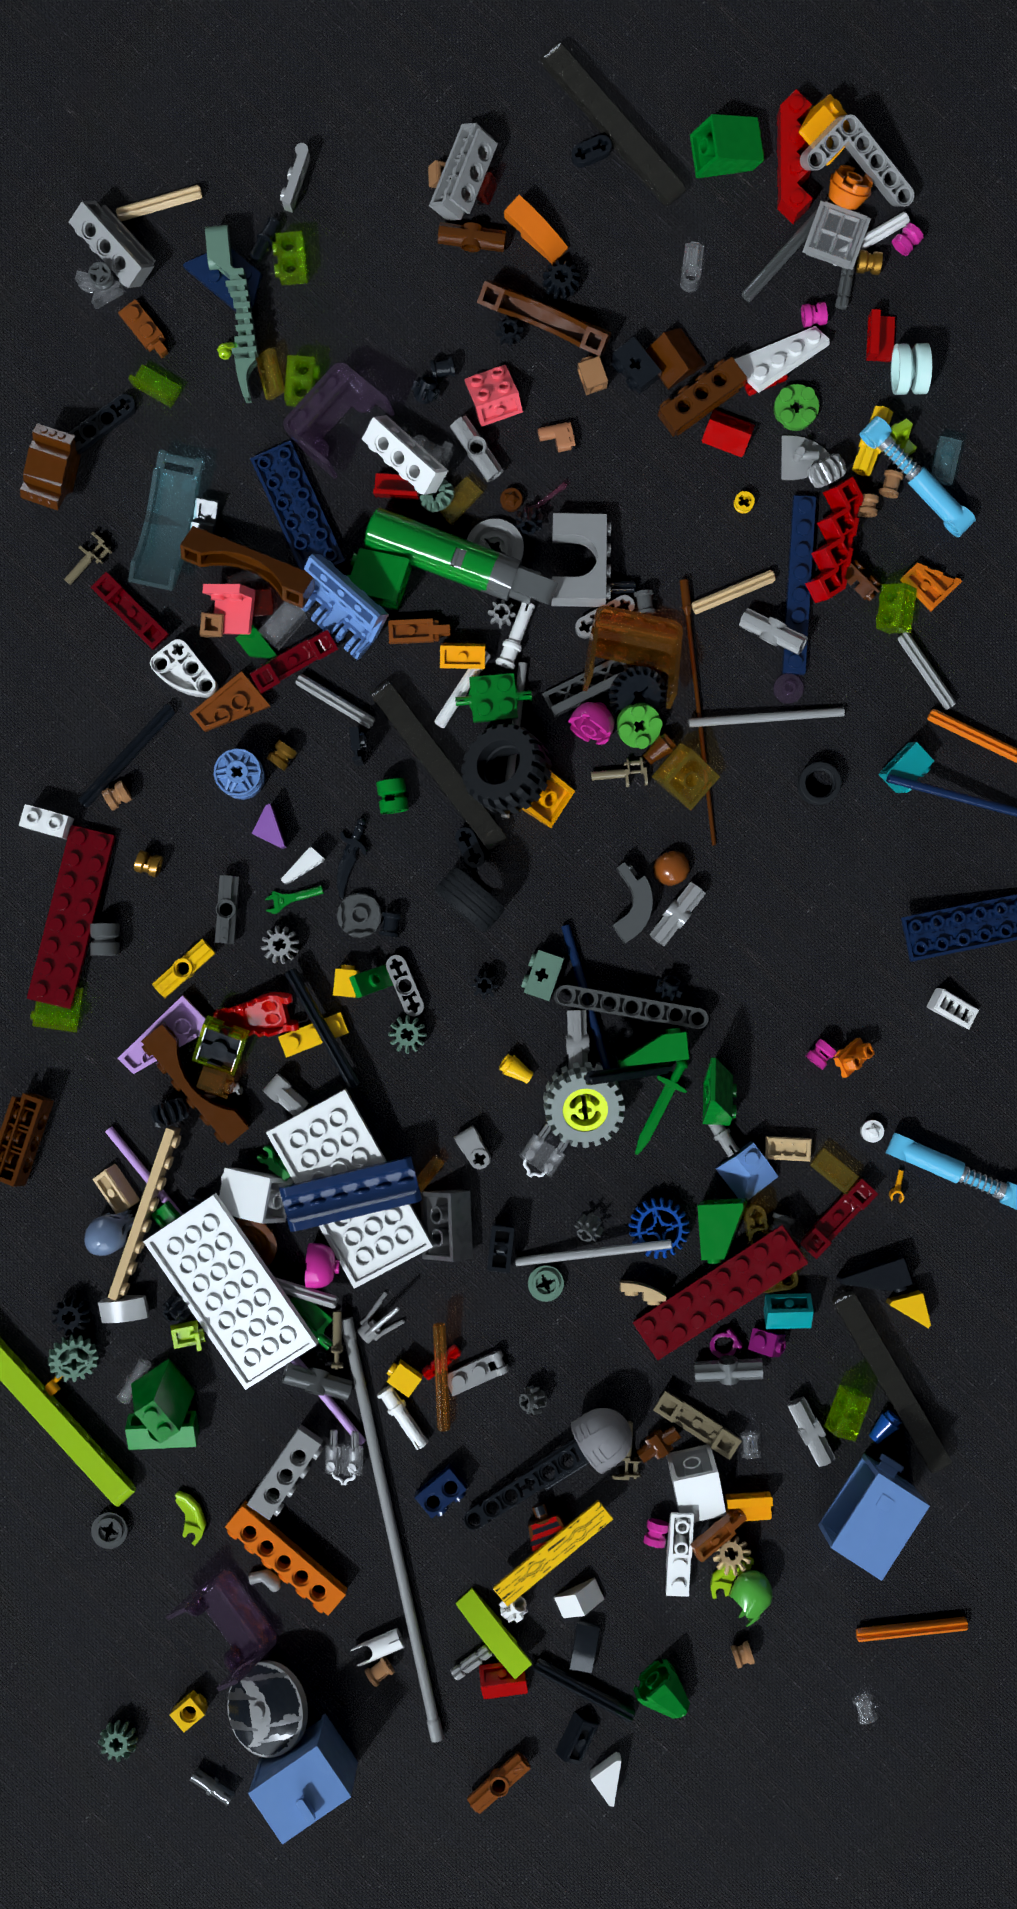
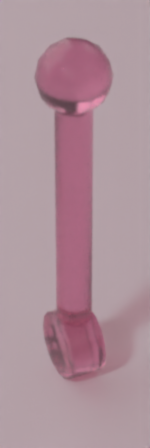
M565 482L562 483L548 496L530 507L538 509L557 493L563 491L567 485Z

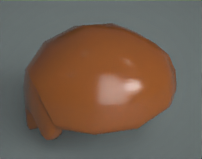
M669 851L656 859L653 870L656 879L660 883L673 886L687 878L690 867L689 861L683 853Z

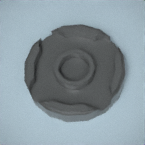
M356 893L349 895L338 907L337 919L339 926L352 937L363 938L370 936L381 924V908L376 900L367 894Z

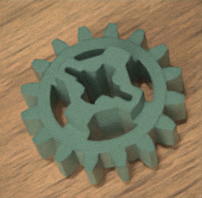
M72 1334L69 1340L62 1337L61 1344L55 1342L53 1344L54 1349H49L48 1365L50 1366V1372L55 1373L57 1379L63 1376L64 1382H67L69 1378L76 1382L79 1376L81 1379H85L84 1374H92V1367H97L98 1352L96 1345L91 1344L89 1338L83 1341L82 1335L74 1339Z

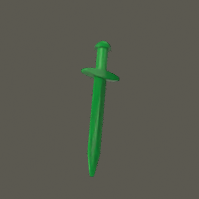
M686 1060L675 1062L677 1065L670 1079L657 1076V1079L664 1083L665 1086L639 1136L635 1150L636 1155L650 1141L675 1090L687 1093L685 1088L677 1084L684 1069L688 1068Z

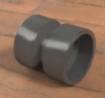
M90 924V934L95 939V941L90 943V956L120 955V943L115 941V938L119 937L120 924Z

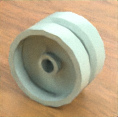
M907 343L895 344L891 359V386L893 394L906 395L910 388L914 394H927L932 377V353L929 343H916L913 349Z

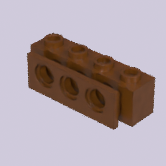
M733 357L728 360L722 359L709 374L707 372L702 373L691 387L689 385L683 387L677 393L678 396L673 400L670 398L665 400L659 406L658 417L673 437L679 436L711 413L713 409L715 410L736 395L739 389L745 386L748 378ZM714 382H720L723 386H718ZM696 395H703L705 399H699ZM678 408H685L687 412H681Z
M23 1093L22 1096L11 1097L0 1130V1182L13 1187L26 1186L54 1100L35 1093Z

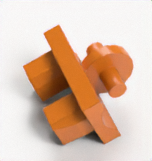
M855 1038L844 1049L838 1050L833 1059L835 1065L841 1069L842 1078H847L855 1070H859L862 1064L875 1054L870 1043L863 1044L861 1038Z

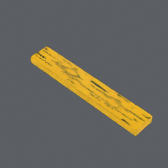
M597 1500L494 1585L493 1590L508 1607L612 1521L613 1517L602 1503Z

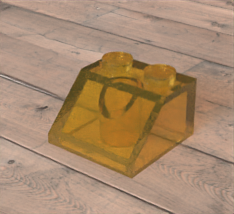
M680 743L652 775V778L691 811L720 776L691 748Z

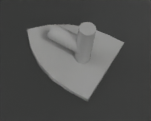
M782 436L781 480H799L809 477L807 473L808 468L821 459L830 456V454L818 443L805 437Z

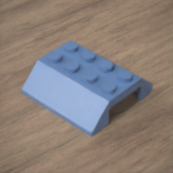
M311 554L304 570L315 579V590L305 606L300 608V610L306 613L316 601L319 602L321 606L312 614L311 620L314 623L319 620L317 625L323 631L327 629L331 637L336 634L334 640L337 643L344 638L349 630L355 635L345 644L344 649L348 652L353 648L350 654L356 660H359L377 639L389 614L368 597L366 592L359 589L349 577L341 573L331 561L324 558L321 554Z

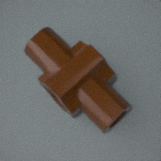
M674 1425L664 1432L658 1429L644 1439L646 1444L636 1450L644 1463L654 1456L658 1460L668 1455L673 1450L672 1444L682 1437Z

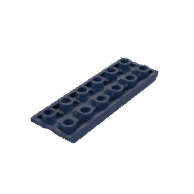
M291 440L250 458L299 568L304 570L311 554H321L324 558L331 561L334 566L344 563V557Z
M1017 894L902 917L901 921L910 962L1017 940Z
M411 1156L279 1187L290 1232L409 1205L422 1200Z

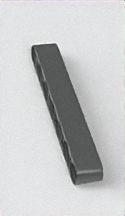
M562 985L554 992L555 1002L562 1006L692 1029H701L708 1023L707 1012L700 1008L570 985ZM562 989L570 992V999L567 1002L562 1001L559 997ZM584 993H589L592 996V1003L588 1006L584 1005L581 1001ZM606 997H611L614 1000V1006L610 1010L606 1009L603 1005ZM628 1001H633L636 1004V1010L632 1014L626 1010V1003ZM652 1004L658 1009V1014L655 1017H651L648 1014V1007ZM674 1008L680 1013L677 1021H673L670 1018V1011ZM696 1012L702 1017L701 1023L698 1025L692 1022V1015Z

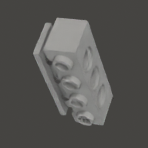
M477 123L461 124L429 204V207L446 220H461L465 212L470 214L498 145L493 140L494 138Z
M95 200L82 201L69 221L76 234L82 237L89 244L90 249L98 254L104 263L109 266L110 270L117 275L122 285L127 288L141 287L154 268L153 264L156 260L106 205L101 207Z
M300 1425L249 1499L247 1505L268 1520L271 1519L273 1514L278 1516L284 1507V1504L281 1502L286 1495L289 1498L292 1496L297 1488L295 1484L297 1479L305 1477L310 1469V1466H308L312 1458L316 1460L322 1452L321 1444L323 1439L303 1425ZM302 1450L306 1456L300 1457L295 1451ZM283 1469L291 1470L293 1475H286ZM270 1488H276L280 1493L274 1494Z

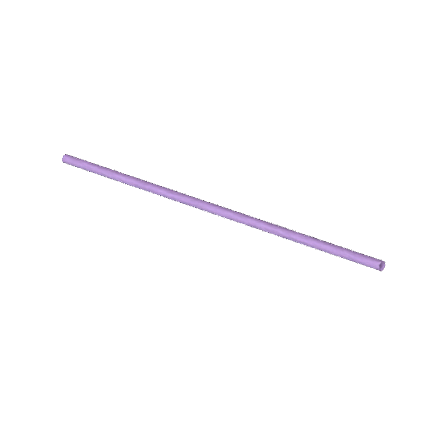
M110 1127L105 1131L106 1134L147 1183L150 1172L116 1130ZM164 1190L159 1191L157 1197L161 1202L165 1204L167 1201H170L182 1216L183 1213ZM299 1356L291 1361L293 1365L307 1368ZM318 1395L350 1435L352 1431H358L331 1396ZM359 1432V1446H361L366 1439Z

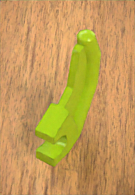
M177 1491L175 1501L185 1514L182 1536L185 1538L189 1533H194L195 1539L192 1541V1544L195 1546L202 1538L207 1523L200 1504L190 1494Z
M746 1557L751 1560V1563L748 1565L744 1563L742 1564L745 1566L746 1570H750L751 1565H754V1559L751 1557ZM725 1567L721 1570L717 1569L712 1574L710 1589L713 1599L717 1598L716 1591L718 1589L724 1590L725 1597L729 1596L732 1582L736 1577L733 1574V1569H730L728 1575L724 1574ZM737 1568V1572L739 1575L742 1573V1571L739 1568Z

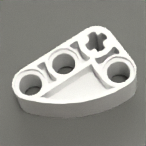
M173 640L151 658L150 666L152 670L169 686L182 693L195 697L209 698L219 690L215 679L183 640ZM180 647L182 649V655L178 654L177 648ZM166 660V668L158 670L157 664L159 661ZM198 664V671L190 674L188 672L190 665ZM205 682H212V688L209 691H202V685Z

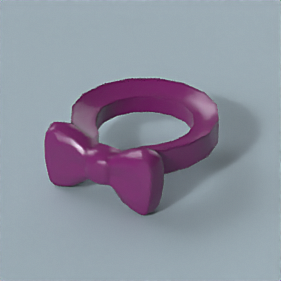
M728 1327L724 1332L716 1333L710 1341V1350L718 1358L725 1355L733 1356L737 1348L741 1349L743 1347V1343L731 1327ZM720 1337H730L734 1343L729 1352L721 1353L716 1350L715 1341Z

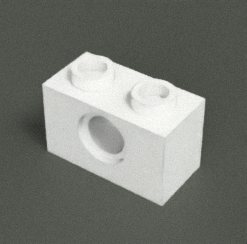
M25 804L19 826L67 840L74 818Z

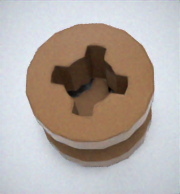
M863 494V502L859 506L858 516H877L876 504L879 502V496Z
M748 1641L743 1642L740 1646H731L738 1669L747 1663L750 1665L755 1664Z

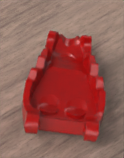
M285 992L266 993L234 1007L218 1009L214 1012L213 1016L215 1022L223 1025V1028L227 1027L230 1030L235 1029L237 1031L240 1029L247 1036L256 1034L258 1037H270L287 1031H296L300 1028L299 1022L291 1020L286 1004L292 1003L293 997L292 994Z

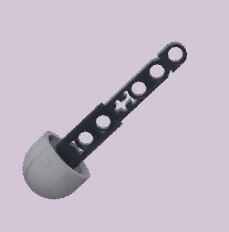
M608 1408L594 1409L571 1422V1429L575 1439L532 1465L533 1470L487 1498L483 1503L467 1511L464 1516L465 1526L470 1530L482 1528L490 1523L491 1519L501 1516L543 1488L549 1490L588 1464H591L601 1474L615 1467L627 1456L632 1445V1432L628 1422L620 1413ZM566 1453L572 1455L574 1459L570 1467L565 1466L562 1462V1457ZM547 1465L552 1466L555 1470V1475L551 1479L545 1477L543 1473ZM527 1478L529 1480L534 1479V1490L530 1487L522 1491L520 1487L528 1483ZM509 1489L517 1492L518 1496L515 1502H510L506 1497ZM490 1501H495L499 1505V1510L496 1514H492L488 1510ZM472 1513H477L480 1516V1523L477 1526L470 1522V1515Z

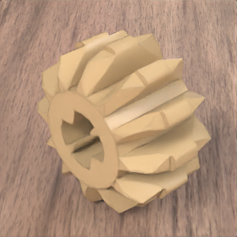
M738 1536L735 1537L734 1542H731V1539L727 1541L726 1544L715 1552L719 1555L713 1557L714 1562H719L716 1566L718 1570L725 1567V1575H728L730 1569H733L734 1576H737V1568L742 1572L746 1571L742 1563L747 1565L751 1563V1560L746 1558V1556L751 1555V1551L748 1549L744 1550L747 1546L745 1541L738 1545ZM729 1551H733L734 1554H738V1557L735 1556V1560L731 1561L726 1555L729 1556Z

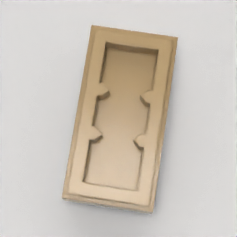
M766 1136L765 1158L810 1162L812 1139Z

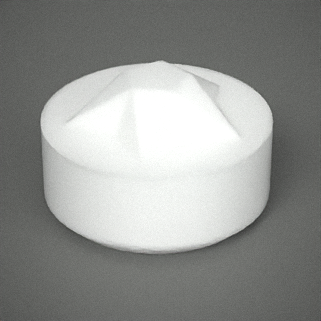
M867 1120L862 1124L860 1133L864 1140L874 1143L882 1139L884 1128L876 1120Z

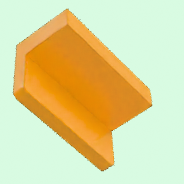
M441 643L440 668L485 669L486 644Z
M770 1491L725 1494L726 1514L732 1509L739 1508L746 1515V1521L770 1520L772 1518L771 1506H773V1498Z

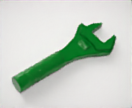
M320 885L293 894H280L272 891V895L268 896L265 901L273 900L274 909H267L266 911L278 914L285 906L292 902L324 894L323 887Z

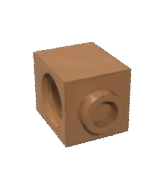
M593 356L582 359L581 363H578L577 371L585 394L589 395L606 389L608 379L600 357L593 358Z

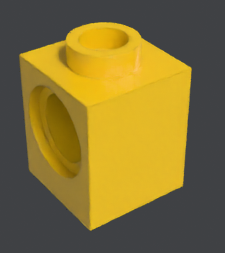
M341 965V969H335L334 996L357 998L349 977L360 973V971L354 970L355 966Z
M400 1360L398 1364L393 1363L386 1373L389 1375L387 1383L408 1398L423 1376L403 1360Z
M193 1690L172 1708L170 1717L184 1733L206 1714L208 1709L207 1701L203 1695L197 1694ZM192 1706L196 1712L189 1713L185 1707Z

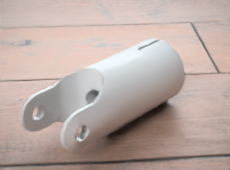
M395 1628L353 1647L351 1651L363 1646H368L372 1650V1657L357 1664V1666L368 1664L404 1648V1641L400 1637L399 1629Z

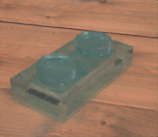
M944 436L939 437L931 474L940 484L948 486L953 484L962 440Z

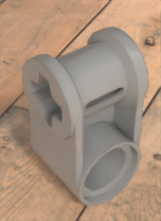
M473 1125L454 1136L457 1145L473 1168L483 1169L489 1165L491 1161L490 1153ZM476 1153L485 1155L486 1158L483 1160L485 1164L482 1165L481 1162H475L477 1158Z

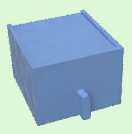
M883 1453L879 1458L881 1460L880 1463L863 1454L818 1526L833 1550L882 1581L930 1505L911 1483L897 1475L898 1471L902 1472L903 1466Z
M324 1714L321 1720L305 1730L301 1740L292 1750L277 1757H261L259 1759L248 1794L277 1838L284 1844L352 1796L358 1761L327 1715Z

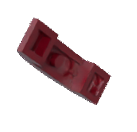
M107 572L91 586L152 650L169 635Z
M326 629L280 653L249 674L259 692L263 693L279 684L281 680L312 662L326 657L338 650Z
M861 1178L821 1216L801 1240L800 1244L817 1259L832 1244L831 1241L861 1209L864 1210L878 1193Z

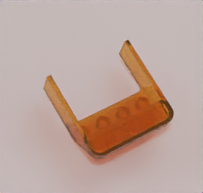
M600 606L596 610L589 638L583 691L588 690L593 677L595 657L636 666H646L668 674L666 708L671 709L678 691L683 636L681 624L671 619L611 606Z

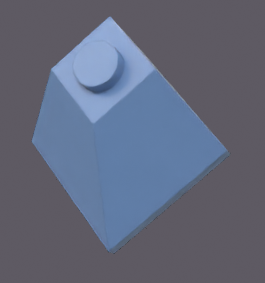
M751 1141L715 1168L738 1198H747V1201L778 1178V1175L767 1159Z

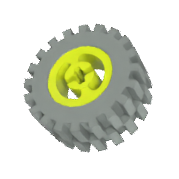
M576 1062L572 1063L573 1069L568 1070L567 1066L561 1068L562 1074L560 1076L555 1072L552 1076L553 1082L548 1081L546 1085L547 1093L544 1092L543 1095L547 1123L551 1126L555 1136L559 1134L560 1140L564 1143L569 1139L571 1146L577 1147L578 1142H582L583 1148H589V1142L593 1141L595 1146L601 1145L600 1139L603 1137L606 1141L611 1139L610 1131L612 1130L617 1133L619 1130L618 1122L622 1123L624 1119L622 1111H625V1104L619 1084L615 1081L587 1085L583 1078L584 1075L589 1071L603 1070L602 1066L596 1064L595 1068H592L591 1062H584V1067H580L579 1063ZM581 1094H585L588 1119H584ZM589 1094L595 1096L596 1099H592V1097Z

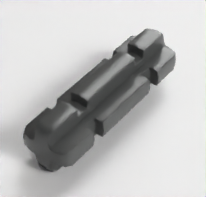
M842 268L837 293L838 297L835 304L837 309L845 310L848 307L855 268L853 270Z

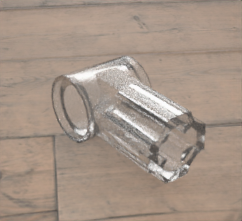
M699 242L685 244L680 286L686 292L695 291L700 284L704 245H701ZM691 275L695 277V280L690 281L686 279V276Z

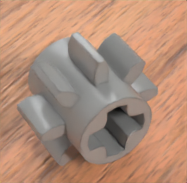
M504 600L498 605L493 602L494 610L488 611V615L494 617L490 623H498L499 629L502 628L503 624L511 626L509 619L516 617L515 613L510 612L513 604L507 606ZM500 610H504L506 614L503 618H499L498 613H500Z

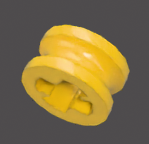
M747 491L738 493L734 500L735 510L742 514L750 512L755 503L754 496ZM740 498L749 500L748 507L739 505Z

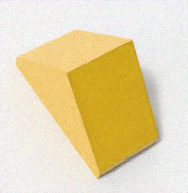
M919 1290L887 1298L886 1303L927 1328L931 1326L924 1295Z

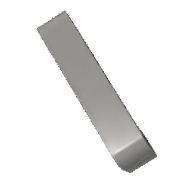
M850 114L837 117L800 157V164L803 169L807 171L820 170L845 146L892 206L905 207L914 200L912 187L855 115ZM845 120L849 123V130L847 132L843 129V122ZM828 137H831L833 140L831 149L826 145ZM859 138L863 141L861 150L857 147V140ZM812 154H815L817 159L814 166L810 163V156ZM873 155L877 159L875 167H872L871 165V158ZM886 173L890 175V182L888 184L884 181ZM900 190H902L904 193V197L901 202L898 199V193L900 192Z

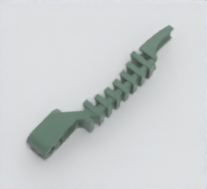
M228 225L205 227L209 270H219L230 279L225 281L226 287H228V293L233 298V305L236 309L235 318L238 320V325H235L238 336H234L237 348L231 349L232 354H234L237 377L246 403H252L249 378L254 368L258 366L257 358L259 357V352L256 347L257 340L248 292L249 285L244 268H233Z

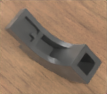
M624 862L616 869L632 893V906L628 914L613 924L612 927L625 944L637 936L646 926L652 911L653 897L646 877L644 876L637 881L635 877L638 874L631 864L627 866Z

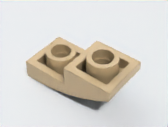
M620 1280V1291L625 1292L626 1296H638V1292H642V1299L647 1301L648 1305H660L661 1301H666L665 1294L652 1286L636 1281Z

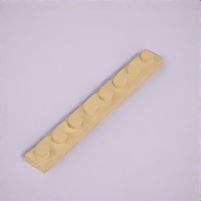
M167 1127L164 1132L107 1297L116 1301L126 1296L130 1288V1283H128L129 1277L136 1270L137 1262L135 1260L137 1254H140L145 1244L142 1241L144 1234L149 1231L152 1220H150L152 1211L154 1212L159 1204L157 1196L166 1184V1178L164 1177L166 1170H169L174 1160L172 1156L173 1150L178 1147L181 1140L179 1135L181 1129L178 1127Z

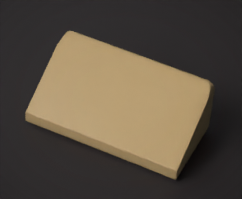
M116 1164L93 1178V1181L115 1214L126 1211L140 1201Z

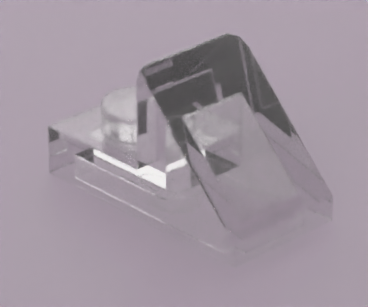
M77 270L75 280L80 289L88 293H93L94 291L92 304L95 309H99L124 294V288L120 282L114 281L110 289L101 291L93 285L88 273Z

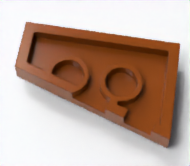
M241 671L192 711L190 715L207 732L271 706Z

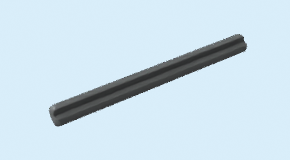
M829 197L825 199L826 202L836 205ZM817 210L742 292L741 296L747 302H751L807 240Z

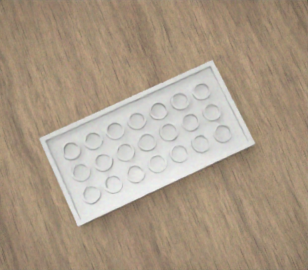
M347 1089L338 1092L266 1132L295 1184L387 1162ZM411 1204L319 1226L331 1249L334 1251L336 1258L340 1260V1265L353 1288L370 1281L433 1247L431 1239Z
M217 1193L143 1241L182 1299L188 1304L189 1309L245 1390L318 1344V1340Z

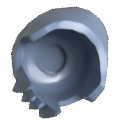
M132 1210L118 1214L107 1213L94 1219L86 1229L84 1236L87 1250L93 1255L106 1256L125 1246L127 1232L131 1230L135 1217H132L133 1214H130Z

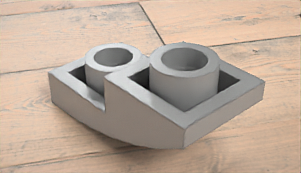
M126 1295L116 1301L101 1299L98 1302L102 1323L129 1322L145 1319L150 1316L146 1295Z

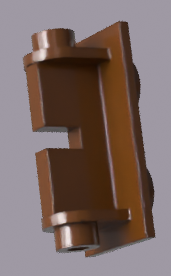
M851 559L850 566L847 567L845 579H847V583L850 586L857 580L859 584L854 590L864 600L867 599L870 602L876 596L873 592L879 593L882 590L879 587L881 583L873 575L869 577L863 571L865 567L857 559L854 561Z

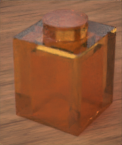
M203 1066L196 1088L203 1093L227 1099L228 1095L233 1092L235 1078L229 1073Z

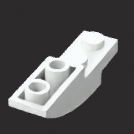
M671 1512L666 1556V1596H689L690 1564L692 1558V1547L690 1544L693 1542L694 1513Z

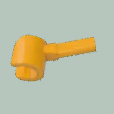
M898 1170L895 1187L889 1192L891 1201H893V1195L896 1193L900 1194L899 1203L904 1200V1195L901 1191L904 1171Z
M55 1376L46 1384L45 1390L50 1396L61 1389L57 1382L63 1376L58 1379Z

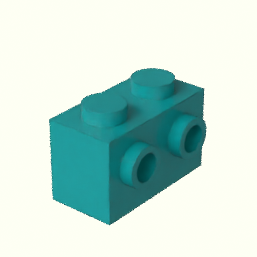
M908 742L878 775L895 793H908L912 789L888 783L886 781L888 774L917 780L930 771V765L934 760L917 742Z
M811 1293L765 1295L764 1318L766 1329L811 1328L814 1313Z

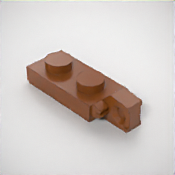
M136 299L118 312L119 316L146 350L148 349L151 352L155 349L162 359L169 354L162 343L166 340L163 333Z
M410 619L388 621L389 644L432 643L440 641L439 637L451 636L450 625H439V620Z
M739 1508L732 1509L702 1535L698 1536L690 1544L696 1558L700 1562H704L735 1536V1530L747 1520L746 1515Z

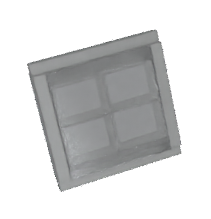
M820 201L802 252L842 268L853 270L871 218L832 203Z

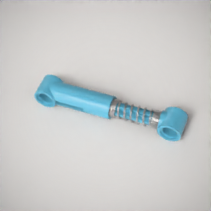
M875 416L860 432L861 439L873 449L878 448L881 452L884 451V455L889 456L888 460L892 459L893 464L898 466L897 469L900 468L902 470L901 473L904 472L906 474L907 483L944 521L946 529L954 536L960 537L975 522L974 514L965 506L960 505L925 467L921 468L920 465H917V462H913L912 458L908 457V453H904V449L899 448L900 444L895 443L896 440L890 435L892 430L888 423L881 417Z
M894 1132L886 1150L887 1154L932 1172L951 1182H964V1185L970 1184V1187L979 1188L981 1192L986 1191L987 1194L990 1193L994 1198L999 1199L1000 1203L1017 1210V1185L1011 1182H998L997 1179L993 1180L992 1177L987 1178L986 1174L981 1175V1172L976 1173L975 1170H970L962 1161Z

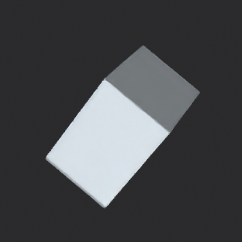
M594 1577L554 1596V1599L563 1618L585 1616L601 1603L604 1597Z
M619 1752L613 1753L590 1770L591 1781L608 1805L614 1807L621 1767Z

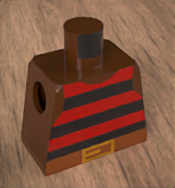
M545 1502L532 1506L535 1518L528 1520L533 1553L567 1526L558 1510L548 1513Z

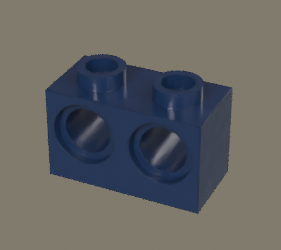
M449 1464L415 1492L414 1498L431 1519L436 1515L440 1517L449 1509L448 1505L451 1502H458L466 1495L467 1484L453 1466ZM454 1481L457 1484V1488L449 1490L445 1487V1483ZM435 1495L440 1501L437 1504H431L427 1499L429 1496Z

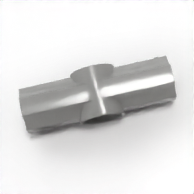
M466 415L455 420L450 425V428L466 450L468 457L475 463L487 482L498 478L503 473V469L487 447L485 440L480 437ZM474 445H480L483 449L479 453H474L471 451V448Z
M747 609L740 619V627L758 635L760 639L771 645H779L797 655L803 651L806 645L807 636L788 628L786 624L775 618H767L751 609Z
M690 882L677 900H674L663 913L662 919L656 924L649 935L659 944L665 946L678 928L680 929L692 915V910L699 904L706 893Z
M568 1010L566 1052L569 1059L568 1070L573 1069L572 1063L578 1062L580 1067H584V1062H588L589 1033H587L586 1010Z
M804 1396L792 1400L787 1406L798 1426L797 1430L804 1444L808 1446L818 1467L832 1463L836 1458L825 1438L826 1434L817 1417H814Z

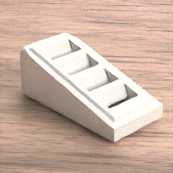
M309 847L281 878V881L285 884L291 883L321 864L325 859L312 847Z
M941 988L935 989L927 1004V1008L966 1029H970L979 1009ZM950 1000H951L952 1003H951V1005H950L948 1011H946V1008H947V1006H948V1004H949V1002H950ZM958 1005H960V1008H959V1010H958L956 1016H954V1013H955V1011H956ZM968 1009L969 1011L964 1020H961L965 1010Z

